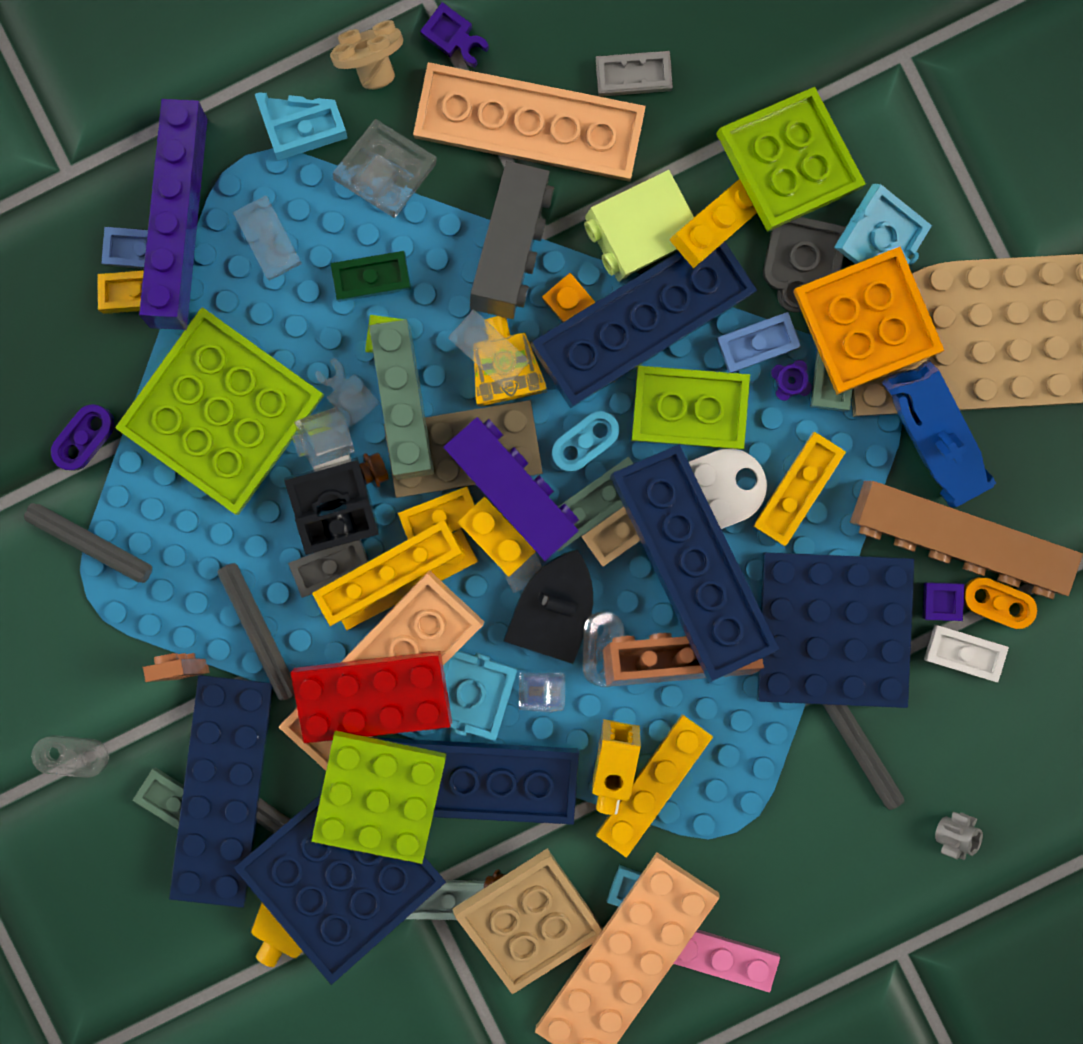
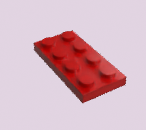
M441 651L297 667L290 672L304 744L332 741L335 731L368 737L449 728L452 725Z

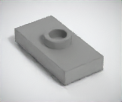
M670 51L596 56L599 97L672 91Z

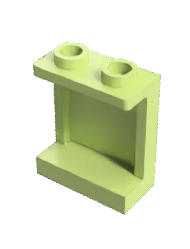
M667 170L591 207L585 216L586 222L584 226L592 242L597 241L603 252L602 262L605 269L611 276L615 275L617 281L620 282L630 274L678 251L669 239L690 222L694 216L670 170Z

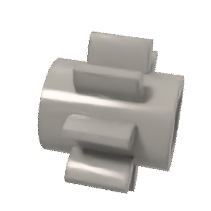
M957 812L952 813V818L943 817L935 833L936 842L943 844L941 853L954 859L960 858L962 860H965L966 854L975 855L981 846L983 838L982 830L974 827L977 818Z

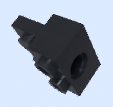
M358 457L285 477L284 482L306 555L379 535L377 518Z

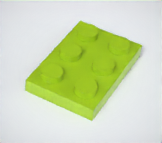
M638 366L632 441L743 450L745 445L750 374Z

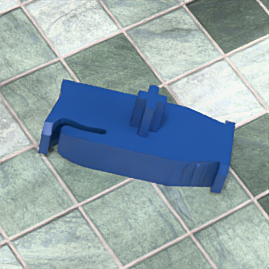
M930 360L925 361L916 369L887 376L882 381L885 389L892 395L895 409L924 465L930 471L934 480L943 488L940 494L950 508L958 507L994 487L996 482L993 476L984 468L982 453L939 369Z

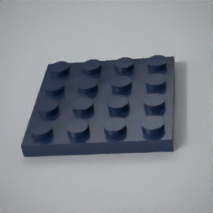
M763 552L761 612L780 650L763 658L764 668L758 671L757 700L759 702L908 708L914 559Z
M320 794L236 865L234 870L323 977L332 985L440 889L446 881L425 856L423 863L420 864L311 842L321 798Z

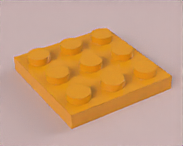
M901 246L797 287L793 291L836 395L945 351Z

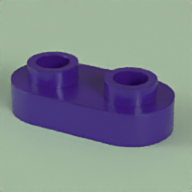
M92 404L82 407L53 442L51 456L54 463L64 470L76 471L84 468L114 430L115 422L111 412L99 405ZM95 417H99L102 425L100 429L95 431L91 427V422ZM75 445L79 450V454L75 459H71L68 451Z

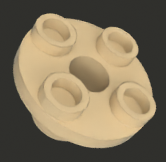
M392 20L380 22L372 30L359 33L357 29H353L339 35L338 40L340 44L330 54L333 65L336 68H356L362 86L369 90L380 89L393 81L395 73L389 55L401 47L403 37L401 31L395 28Z

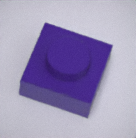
M924 582L922 619L963 621L964 584Z

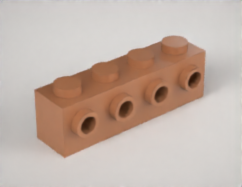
M657 633L649 635V639L635 640V636H620L612 638V642L603 649L607 687L706 678L686 636L672 637V633ZM763 658L723 677L754 674L764 668Z

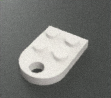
M721 449L689 461L691 469L721 529L751 517L762 505L767 489L766 477L761 465L748 453L737 449ZM743 468L752 470L756 476V483L750 490H743L736 484V474Z

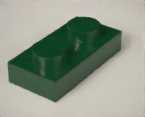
M405 251L330 263L338 302L411 290Z

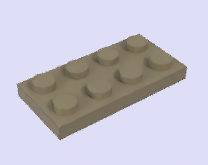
M531 400L425 417L434 474L397 480L392 472L396 498L476 485L443 448L476 417L482 423L487 419L493 422L504 435L499 439V442L507 451L515 447L529 463L524 470L530 476L543 474Z

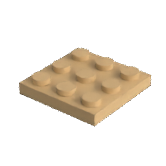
M548 848L453 908L455 918L512 994L593 944L603 930L599 921Z

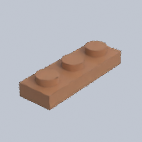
M173 653L154 657L155 665L143 667L145 682L174 681L210 673L206 659H196L195 653Z

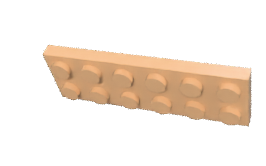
M428 62L413 136L415 139L630 182L646 106Z
M429 570L341 662L441 651L444 665L483 626L485 621ZM296 707L278 728L326 770L332 741L304 744Z
M656 852L536 1025L535 1033L552 1044H617L720 898L719 892Z

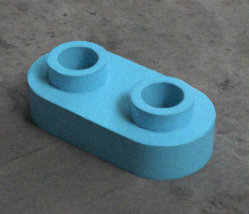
M597 411L587 416L554 443L552 457L555 464L567 472H574L583 468L617 440L619 435L617 420L614 416L604 411ZM597 424L605 425L607 428L606 436L602 438L596 437L593 433L594 426ZM568 446L575 447L578 451L577 458L567 460L563 455L564 449Z

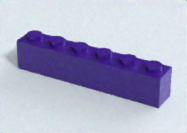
M161 99L139 316L149 328L187 330L208 120L199 101Z

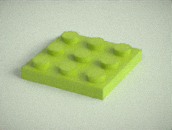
M815 87L725 125L716 133L767 232L861 190L866 185Z
M335 731L311 842L422 864L446 753Z

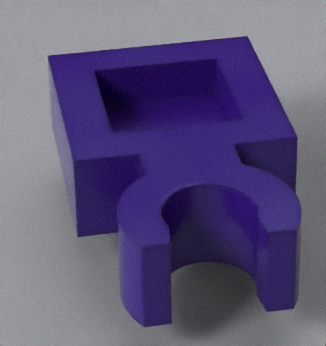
M443 2L420 31L422 37L450 58L456 50H459L464 62L470 67L475 68L477 66V60L469 54L471 48L480 47L485 52L489 50V45L484 38L468 35L472 30V24Z

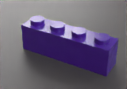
M476 417L443 448L542 559L546 561L579 531L574 525L579 519L565 503L558 508L549 498L554 491L540 475L534 480L524 470L529 463L515 447L507 451L499 442V439L504 435L490 419L482 423Z

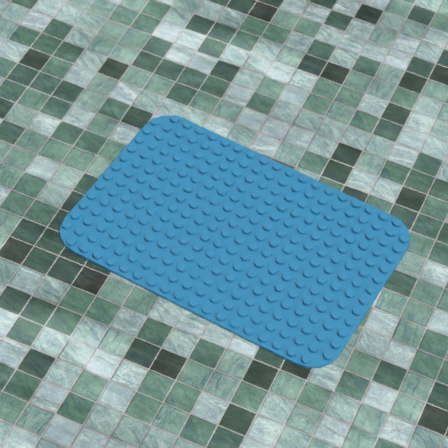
M272 148L245 155L223 171L206 199L197 225L187 327L200 308H205L322 392L324 397L239 515L229 511L122 434L88 531L147 562L152 566L153 570L145 583L136 582L82 552L80 574L86 598L102 620L127 636L177 654L195 653L196 659H206L207 665L252 681L271 683L218 576L220 568L230 563H236L289 672L297 667L340 663L393 607L346 631L342 621L329 626L312 594L304 598L301 597L288 563L308 555L305 554L297 529L295 514L284 482L285 477L314 470L312 458L348 449L351 459L358 457L359 463L363 462V454L367 453L369 456L378 452L385 464L389 480L380 483L379 488H376L372 483L366 485L379 528V535L361 539L369 561L408 540L398 516L399 512L461 489L455 488L396 498L374 354L365 352L370 315L407 319L412 332L425 417L531 400L543 474L539 475L554 491L549 498L557 506L564 503L627 457L635 464L672 448L676 444L632 441L637 367L573 408H570L534 353L546 383V393L478 407L475 394L474 344L488 340L484 320L496 317V315L471 310L470 296L490 220L304 153L277 161L274 149ZM544 239L541 241L534 240L532 251L537 252L533 274H525L523 285L529 286L524 308L517 307L514 320L507 318L510 335L525 333L529 343L562 323L542 300V296L569 273L575 277L595 302L641 274L634 272L626 279L618 282L615 275L611 276L607 272L602 260ZM405 251L411 290L341 302L337 301L330 263ZM732 307L640 366L729 373L716 339L767 319ZM160 329L136 398L185 330ZM796 329L795 332L801 345L799 349L733 372L750 374L745 445L741 451L751 455L761 465L766 477L767 489L762 505L751 517L721 530L760 610L763 552L841 556L860 555L866 536L859 534L860 526L851 524L850 520L863 482L875 481L885 485L899 447L902 421L898 414L853 417L852 397L848 412L811 408L812 390L807 396L798 394L790 396L786 401L779 400L775 394L777 390L776 380L771 377V370L776 365L787 366L793 364L796 360L804 361L807 364L808 382L811 383L813 388L817 347L812 335ZM789 377L788 382L790 384H793L795 382V379L793 377ZM604 411L614 416L619 425V435L614 444L580 470L567 472L555 464L552 457V449L557 439L594 412ZM597 424L593 428V433L596 437L602 438L606 436L607 428L603 424ZM812 432H816L846 451L788 544L782 546L754 528L753 524ZM680 445L688 462L712 452L727 449ZM568 446L564 449L563 455L567 460H574L578 456V451L575 447ZM747 468L739 470L736 474V484L743 490H750L754 487L756 483L754 472ZM533 475L531 477L534 480L538 475ZM477 485L468 486L475 505L484 496L491 502ZM462 528L479 562L442 580V582L485 621L483 626L459 651L475 655L477 652L484 656H490L492 661L518 668L496 741L471 733H467L466 736L452 732L453 728L451 727L398 734L415 740L578 748L579 761L576 798L597 805L598 796L592 794V782L603 719L640 726L641 748L634 777L635 780L678 718L683 714L709 732L713 738L651 825L681 836L709 840L737 833L760 816L775 791L806 704L759 702L757 700L758 672L751 675L721 677L708 683L707 678L606 686L603 649L612 642V638L635 636V640L649 639V635L657 633H672V637L686 636L641 541L602 567L580 536L558 552L557 550L546 561L535 552L508 577ZM578 549L586 563L592 580L593 609L589 625L574 663L571 664L504 642V637L518 600L529 580L538 570L554 558ZM526 677H560V683L555 682L556 704L560 705H526Z

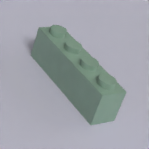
M407 319L369 325L393 476L397 480L434 474L411 327Z

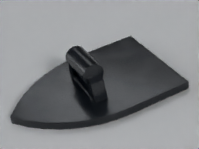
M578 549L554 558L538 570L529 580L518 600L505 634L504 642L571 664L574 663L589 625L593 609L592 580L586 563Z

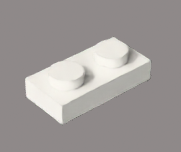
M934 624L924 660L998 683L1009 647Z

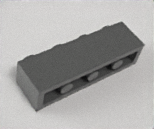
M506 161L471 290V310L514 320L517 307L524 308L529 286L523 285L525 274H533L537 259V252L532 251L534 240H542L546 219L540 218L542 208H550L554 187L548 185L550 171Z

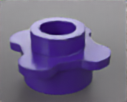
M796 360L791 365H776L772 368L771 377L776 380L777 390L775 394L779 400L786 401L790 396L798 394L807 396L810 394L812 385L808 382L807 364L804 361ZM789 377H793L795 379V382L793 384H790L788 382Z

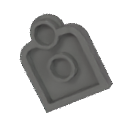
M799 217L771 230L763 267V277L769 287L777 290L778 302L785 310L793 313L802 312L793 292L795 288L840 271L843 254L834 247L846 226Z

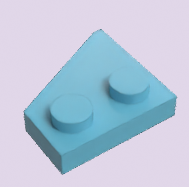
M267 93L255 94L277 161L348 138L335 100L321 98L308 100L301 96L291 95L288 96V100L268 98Z

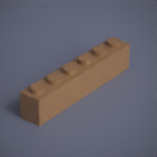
M875 481L863 482L850 520L851 524L860 526L859 534L880 540L882 534L895 538L893 545L915 552L918 546L930 550L929 558L950 564L951 558L964 562L962 569L982 576L985 575L986 570L999 574L997 581L1019 588L1020 583L1023 582L1033 586L1031 593L1052 600L1055 594L1069 596L1083 553Z

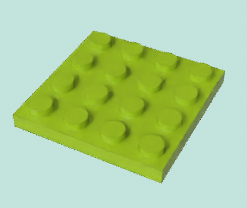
M201 307L188 325L187 330L180 336L115 428L229 511L239 515L322 400L324 394L208 310Z

